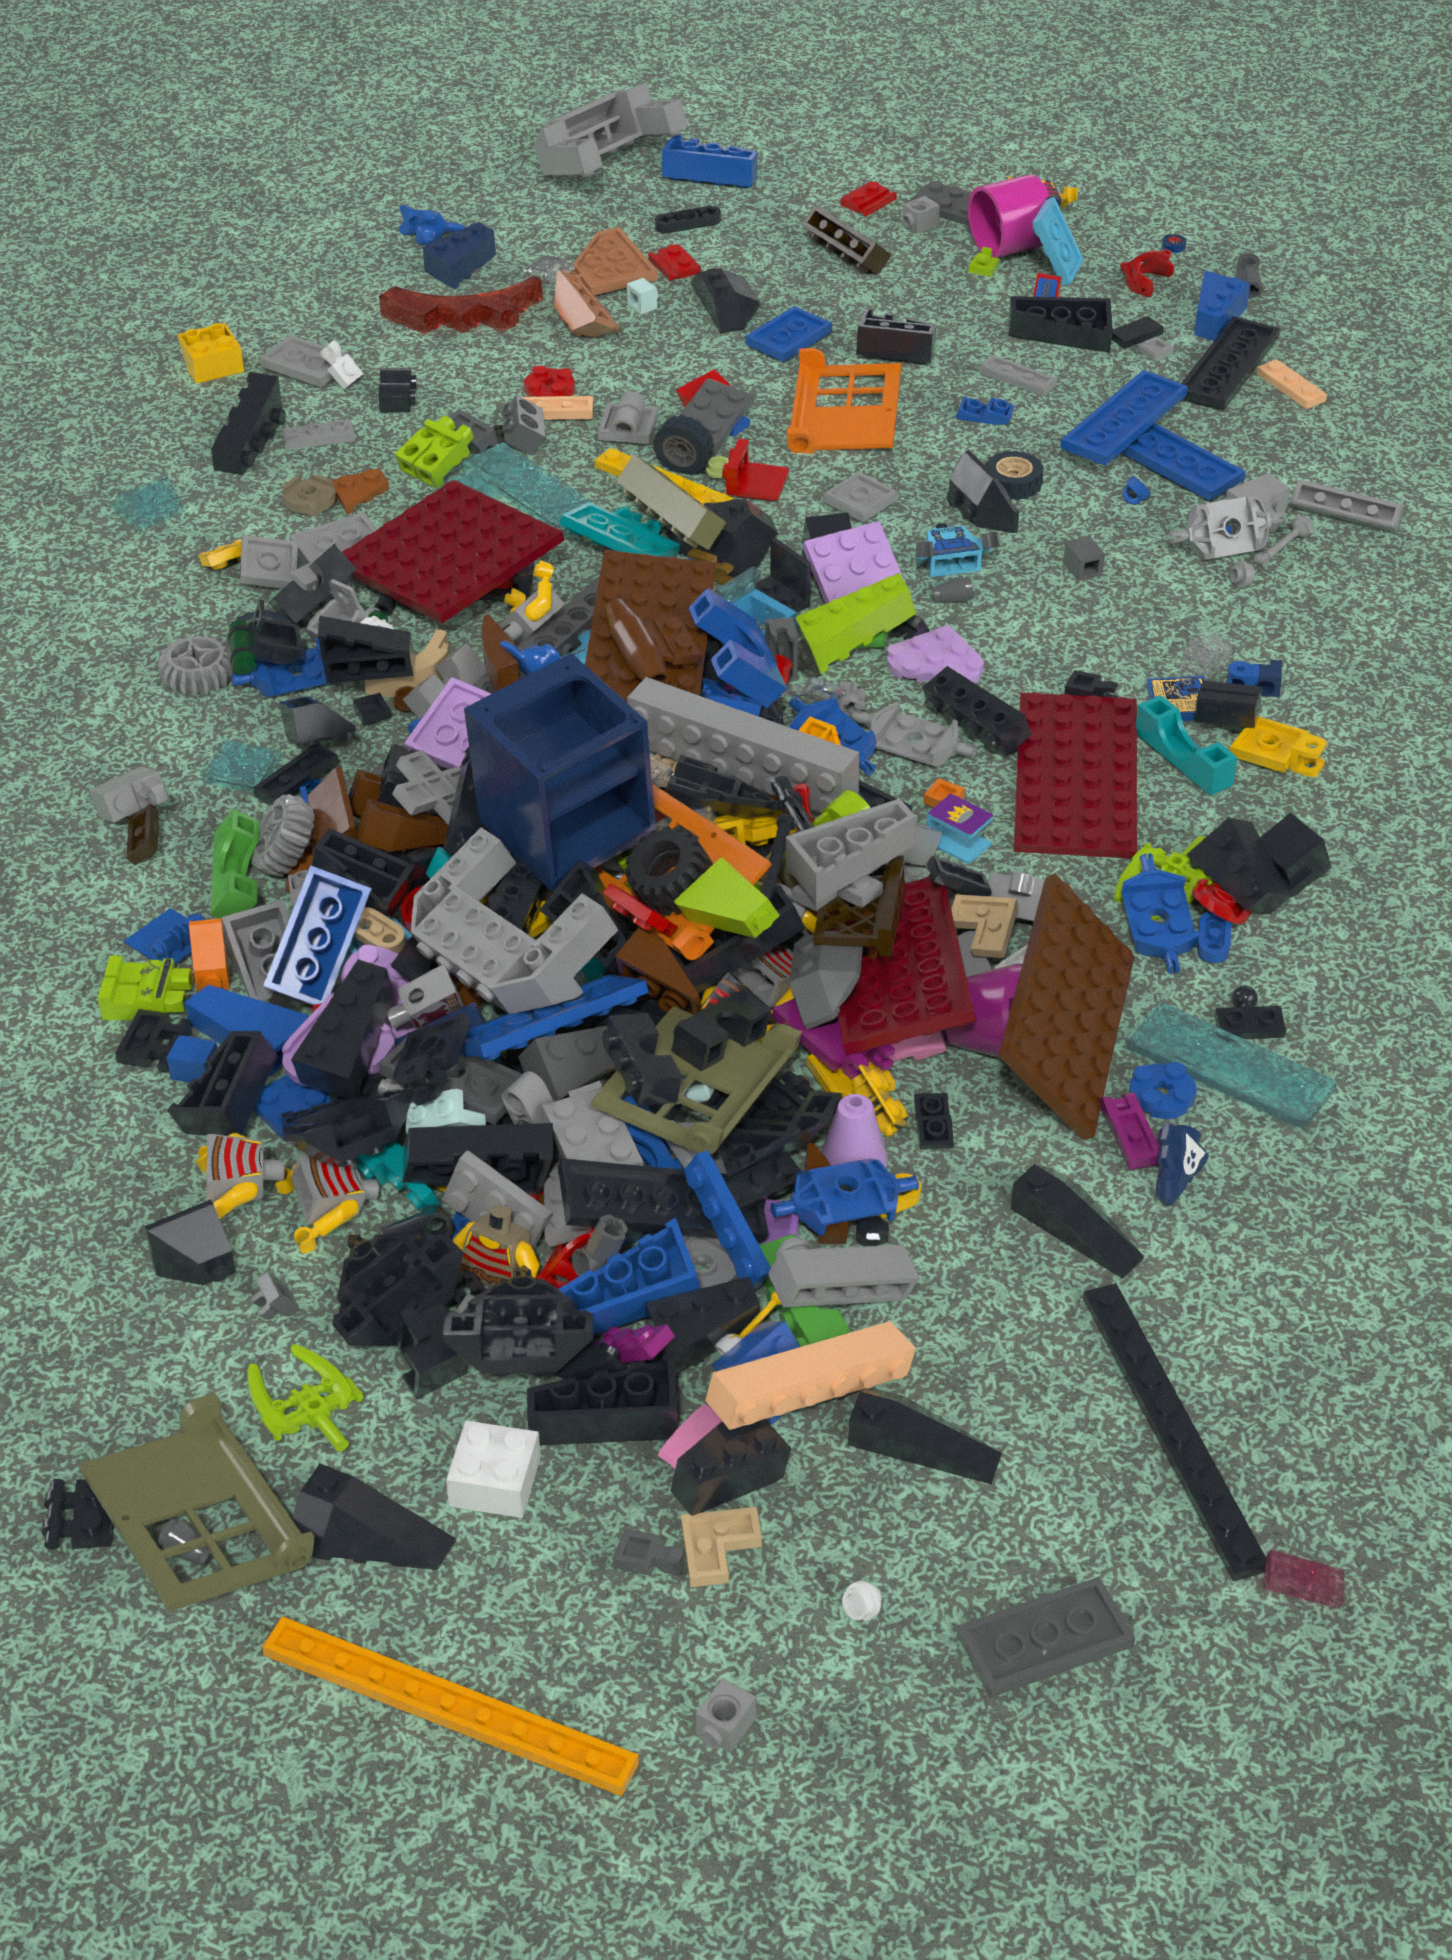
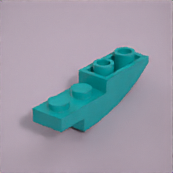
M392 1141L385 1144V1150L379 1153L357 1156V1169L365 1179L374 1178L381 1186L390 1182L398 1192L401 1189H405L408 1192L405 1197L417 1211L432 1204L442 1207L433 1191L427 1186L428 1184L402 1182L403 1147Z

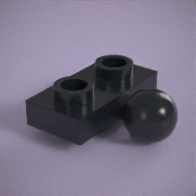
M1247 985L1237 987L1232 994V1003L1235 1007L1216 1008L1214 1017L1220 1041L1285 1038L1286 1028L1281 1006L1255 1007L1258 1002V995L1255 989Z

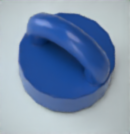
M1132 476L1126 482L1127 485L1122 491L1124 500L1132 505H1137L1142 500L1145 501L1151 495V491L1136 476ZM1131 489L1138 495L1136 498L1130 497L1129 491Z

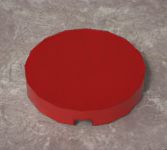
M1198 879L1192 889V893L1204 907L1232 923H1246L1251 915V911L1245 910L1217 883L1211 886L1207 884L1209 882L1208 879Z

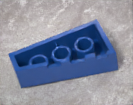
M679 134L671 137L662 149V177H669L672 180L688 179L695 183H702L704 181L714 182L718 186L731 184L736 185L738 188L752 187L757 179V151L734 146L723 149L720 143L716 142L704 145L700 144V139L691 137L689 141L682 140V135Z

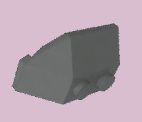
M826 931L824 933L835 934L838 931ZM806 935L794 943L790 985L803 1025L807 1030L837 1017L840 1012L839 1006L848 998L860 977L863 946L814 945L813 935Z

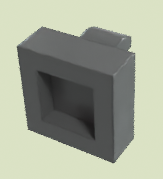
M268 1271L257 1279L261 1291L257 1292L251 1300L259 1307L264 1306L258 1311L259 1316L265 1320H270L277 1315L278 1311L289 1317L300 1310L286 1283Z

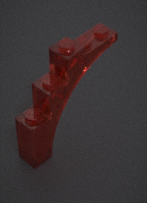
M533 275L520 283L504 289L461 296L430 295L394 286L379 296L381 317L424 335L437 329L441 324L465 334L480 323L503 333L519 322V313L524 312L525 309L542 299L543 292L541 278Z

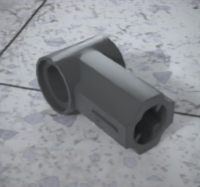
M1243 253L1238 257L1235 277L1250 283L1248 298H1256L1258 295H1262L1263 291L1259 272L1260 259L1255 254Z
M611 1214L600 1217L586 1246L573 1252L572 1263L578 1277L589 1270L592 1272L607 1264L608 1258L618 1253L628 1231V1227L622 1219L614 1218Z

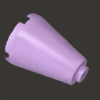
M851 1094L840 1100L821 1150L831 1166L872 1158L880 1160L886 1168L888 1156L873 1104L869 1098L860 1094Z

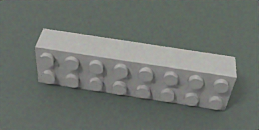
M647 677L627 697L628 704L647 720L649 751L659 753L678 761L681 754L709 763L718 768V773L727 776L733 775L775 797L776 795L771 789L772 781L778 776H786L793 788L800 783H804L809 787V809L822 813L823 809L845 790H851L858 794L859 752Z

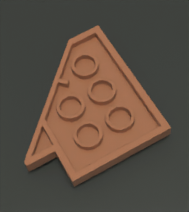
M620 227L597 232L567 271V273L579 277L584 286L594 296L627 288V283L641 278L648 282L658 280L657 269Z

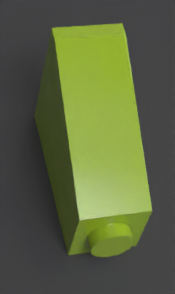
M722 857L674 900V903L690 922L756 938L764 930L768 929L773 921L780 916L769 899Z

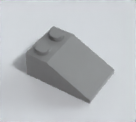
M279 900L222 917L226 948L248 997L261 1001L281 997L265 990L263 985L290 919L284 901Z

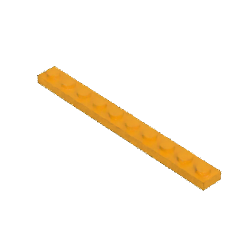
M283 1616L262 1647L264 1656L621 1797L639 1765V1755Z

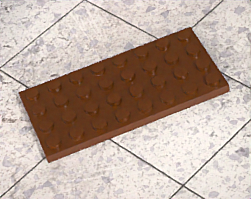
M604 550L585 665L626 702L627 697L642 682L630 669L613 640L604 609L607 603L613 599L620 598L642 618L646 625L652 623L654 619L680 618L702 656L699 664L672 665L671 662L664 661L669 675L667 685L700 696L708 632L695 624L689 607L707 588L713 591L717 563Z
M1054 873L1046 877L1043 884L998 1056L1081 1139L1087 1140L1095 1136L1101 1109L1100 1098L1104 1096L1135 956L1131 949L1113 934L1111 928L1105 925L1093 913L1090 906L1084 904L1073 892L1070 885L1063 882Z

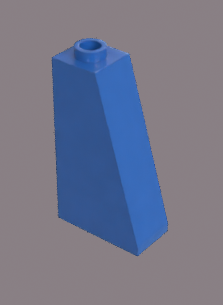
M207 985L185 1001L187 1019L192 1022V1027L219 1044L226 1039L231 1031H261L277 1054L269 1076H272L283 1067V1046L289 1037L310 1016L211 985Z

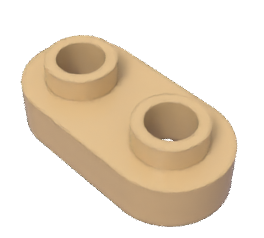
M364 908L353 937L365 945L386 948L398 954L406 944L403 928L375 909Z

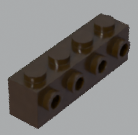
M814 205L802 226L812 232L810 237L821 245L825 241V247L835 254L841 251L840 257L851 264L855 260L857 262L855 266L866 274L869 270L879 274L891 256L889 252L876 242L817 205Z

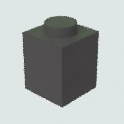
M1090 536L1065 542L1063 563L1078 581L1103 575L1105 553Z

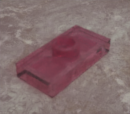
M1272 1549L1267 1554L1265 1589L1332 1608L1340 1609L1344 1603L1345 1570Z

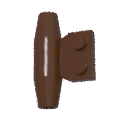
M613 599L605 606L604 611L612 638L630 669L641 681L647 677L668 684L669 675L664 661L671 662L672 665L700 663L702 653L680 618L654 619L652 623L646 625L642 618L623 599Z

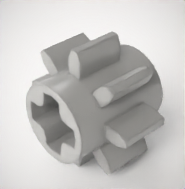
M841 682L836 690H831V698L837 699L839 708L849 717H853L856 709L859 711L860 709L865 710V690H858L856 682Z

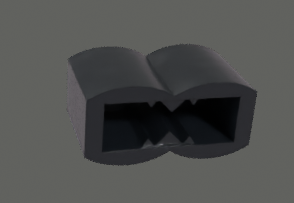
M380 368L378 395L380 412H411V405H416L417 375H412V368Z

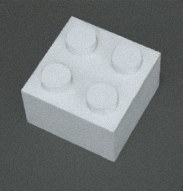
M465 1421L446 1479L449 1506L523 1518L541 1458L539 1432Z

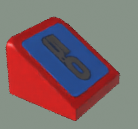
M1038 273L1033 297H1060L1062 277Z

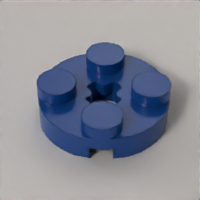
M1171 1062L1169 1064H1151L1136 1067L1130 1080L1129 1093H1135L1141 1108L1149 1112L1150 1116L1159 1119H1172L1187 1113L1188 1108L1196 1100L1197 1087L1194 1079L1186 1072L1184 1065L1178 1062ZM1166 1088L1168 1089V1094H1162L1157 1089Z

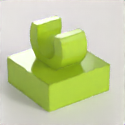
M982 247V253L976 254L969 264L968 272L992 277L999 267L1000 259L992 257V248Z

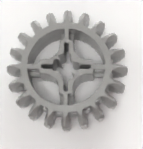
M198 634L196 637L187 635L185 639L176 638V643H168L167 648L161 650V656L158 657V671L162 683L165 684L166 689L172 688L174 694L181 691L184 697L189 692H192L196 697L199 692H204L205 695H208L209 690L218 692L219 686L227 687L228 681H232L231 674H235L230 663L231 651L229 644L226 641H222L220 637L212 639L210 634L205 637H201Z
M288 794L277 798L274 804L269 806L268 812L263 815V820L259 827V842L251 856L252 864L260 869L261 872L276 877H282L289 873L292 867L297 865L298 859L302 857V853L307 847L309 838L312 837L311 830L314 827L312 822L315 819L313 807L297 796L294 797Z

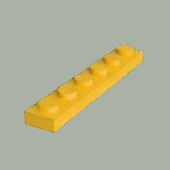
M609 448L595 459V467L619 477L632 456ZM654 466L702 504L725 502L734 499L724 493L717 492L702 484L695 483L680 475Z

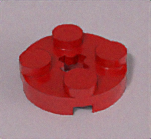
M542 365L535 366L532 369V373L524 380V392L526 395H530V397L572 396L575 392V379L572 376V371L568 368L556 369L547 368Z

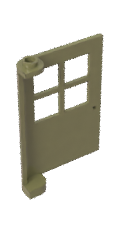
M673 1006L656 1025L659 1036L654 1055L672 1056L681 1074L687 1076L680 1085L677 1102L712 1117L708 1123L695 1122L688 1129L664 1118L675 1103L664 1104L654 1114L622 1100L621 1098L627 1090L625 1081L619 1071H616L594 1096L590 1106L691 1151L700 1153L708 1150L711 1155L719 1148L797 1049L802 1031L785 1024H775L764 1035L762 1044L754 1041L746 1047L728 1039L723 1060L703 1071H699L671 1051L674 1040L673 1031L676 1025L681 1020H686L693 1016V1014ZM696 1080L730 1096L717 1111L683 1096V1094Z
M216 1393L193 1399L185 1405L180 1414L179 1431L181 1433L79 1464V1470L168 1612L294 1570H299L308 1563L313 1553L314 1535L311 1531L304 1534L299 1531L220 1416L221 1401ZM234 1498L249 1522L210 1534L194 1510ZM186 1514L200 1538L159 1550L145 1526ZM256 1530L271 1554L231 1567L216 1542ZM206 1546L218 1563L221 1571L180 1583L166 1558Z

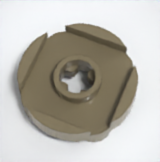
M310 475V479L301 480V476L289 480L282 490L285 508L310 517L317 516L321 511L327 510L337 499L334 483L329 478L321 475Z

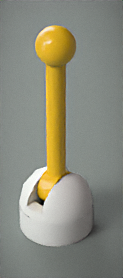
M776 1291L772 1293L771 1301L739 1335L734 1333L727 1334L714 1345L721 1356L757 1327L776 1305H781Z

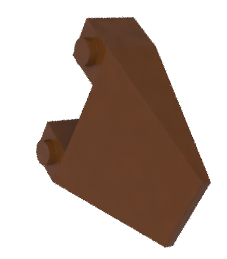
M357 769L348 796L353 817L361 820L356 832L360 842L378 850L382 849L389 852L445 843L448 824L441 816L428 811L411 816L406 809L379 802L381 776Z

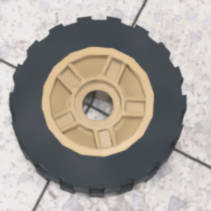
M1003 451V453H997L990 457L988 462L986 461L985 466L999 479L1010 499H1027L1040 492L1043 484L1044 466L1036 456L1026 452Z

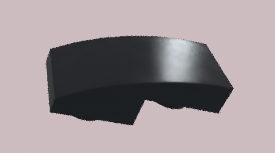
M948 1093L914 1094L913 1102L919 1148H954Z

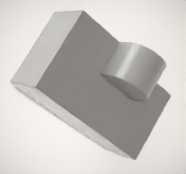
M1013 871L1011 876L991 872L989 886L992 893L989 897L1016 898L1019 908L1015 920L1033 923L1045 880L1022 872Z

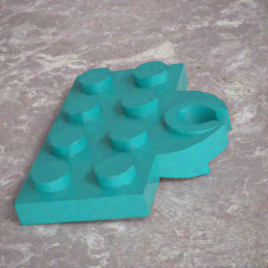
M587 502L562 514L560 525L568 528L569 532L575 535H583L592 539L591 541L594 544L607 546L615 551L673 557L678 554L681 545L660 535V521L648 519L647 523H641L643 514L631 512L629 506L610 512L591 502Z

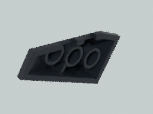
M1034 1164L1013 1183L1012 1211L1120 1278L1124 1279L1144 1259V1255L1084 1188L1057 1170Z
M876 1388L864 1389L860 1391L849 1418L848 1446L992 1485L1002 1453L905 1396Z

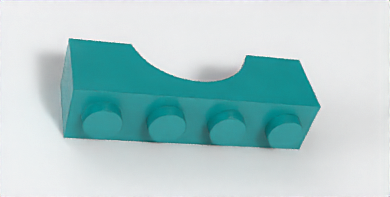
M1162 695L1138 705L1136 719L1137 735L1211 796L1234 785L1238 757L1219 742L1205 748L1198 746L1187 734L1181 719L1180 710Z

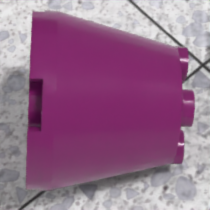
M1023 963L1012 964L967 977L977 1021L970 1022L962 1027L945 1029V1043L947 1046H956L1000 1058L998 1055Z

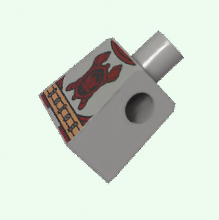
M443 964L400 987L398 993L403 1003L390 1008L387 1016L393 1028H397L410 1021L415 1028H420L464 1007V1004L450 974Z

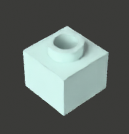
M644 278L627 283L628 305L640 314L657 309L658 291L654 285Z

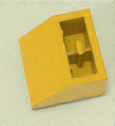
M215 323L209 327L189 329L184 333L177 334L188 372L196 384L244 372L241 346L226 323Z

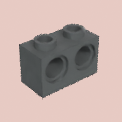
M516 394L511 402L508 401L504 405L501 413L503 416L505 442L532 455L546 437L543 408Z

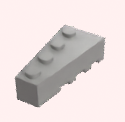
M899 798L786 836V867L817 904L914 847L916 816Z

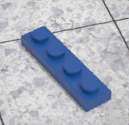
M709 1151L697 1153L683 1170L686 1174L687 1182L694 1189L702 1205L704 1215L711 1221L718 1235L720 1245L727 1251L738 1278L749 1277L753 1289L759 1288L769 1277L768 1273L771 1267Z

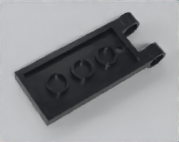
M467 754L460 765L461 771L443 848L452 855L480 828L492 834L479 821L472 764Z

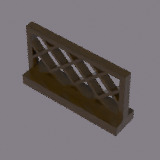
M904 856L893 858L890 860V865L883 864L879 869L868 875L869 877L882 876L876 880L883 883V893L864 907L855 906L851 908L847 905L850 902L840 897L821 907L818 911L813 935L814 945L879 947V956H893L905 886ZM836 909L842 912L834 917L828 914ZM868 910L874 913L867 918L861 915ZM850 919L857 922L849 927L843 924ZM832 928L839 931L835 934L824 933ZM867 929L873 935L858 934V932Z

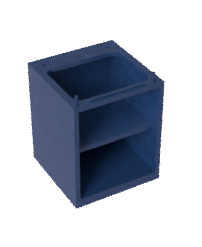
M572 653L464 708L479 821L496 838L500 839L550 891L558 887L579 859L595 868L640 843L639 839L643 836L645 838L651 835L650 832L656 829L647 720Z

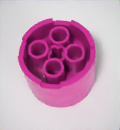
M1033 174L1023 175L978 186L972 191L968 203V219L973 239L981 252L982 247L992 248V257L1000 258L1043 246L1039 236L1035 235L1032 224L1046 198L1050 196L1040 178Z

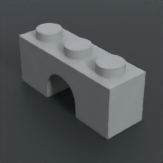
M468 643L451 652L436 667L445 684L433 674L420 682L403 698L404 702L418 719L426 714L451 677L473 685L486 673L485 664Z

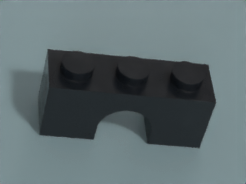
M335 544L309 565V568L316 574L318 579L316 590L306 591L292 580L268 602L276 612L285 615L291 624L298 623L302 626L313 616L310 611L317 604L322 608L334 598L331 595L332 589L329 584L332 579L345 585L354 580L351 574L356 570L355 566Z
M741 989L730 996L724 997L714 1005L702 1009L692 1017L681 1020L673 1031L674 1040L671 1051L699 1071H703L723 1060L728 1039L746 1047L762 1038L766 1033L772 1009Z
M649 1014L610 1015L607 1030H604L602 1035L603 1046L613 1058L615 1069L621 1073L625 1081L626 1090L632 1094L637 1106L676 1103L683 1076L671 1055H654L659 1032Z

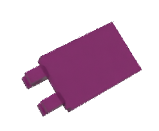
M795 998L773 1008L772 1014L776 1022L802 1031L799 1042L832 1071L841 1068L846 1076L854 1079L858 1075L863 1074L858 1066L864 1065L868 1067L869 1060L882 1071L894 1066V1061L888 1058L895 1054V1048L891 1044L870 1048L862 1053L855 1052L846 1055L838 1015L833 1020L807 1030L803 1025Z

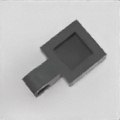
M625 1528L613 1557L615 1569L650 1576L653 1568L657 1567L663 1573L681 1577L685 1562L681 1561L683 1549L675 1546H662L660 1535Z

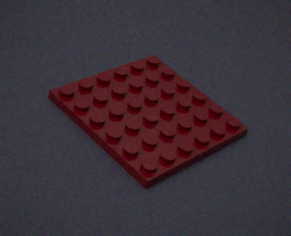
M452 480L434 493L427 495L411 508L406 509L399 516L386 522L373 533L366 535L350 548H346L342 553L356 568L351 574L353 578L443 624L518 573V571L565 541L563 531L456 480Z

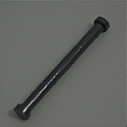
M786 814L779 815L776 825L778 829L769 858L772 865L765 872L760 892L770 902L786 849V836L790 835V831L794 830L796 825V819ZM761 934L756 938L747 936L742 941L741 949L748 954H759L762 944L759 942Z

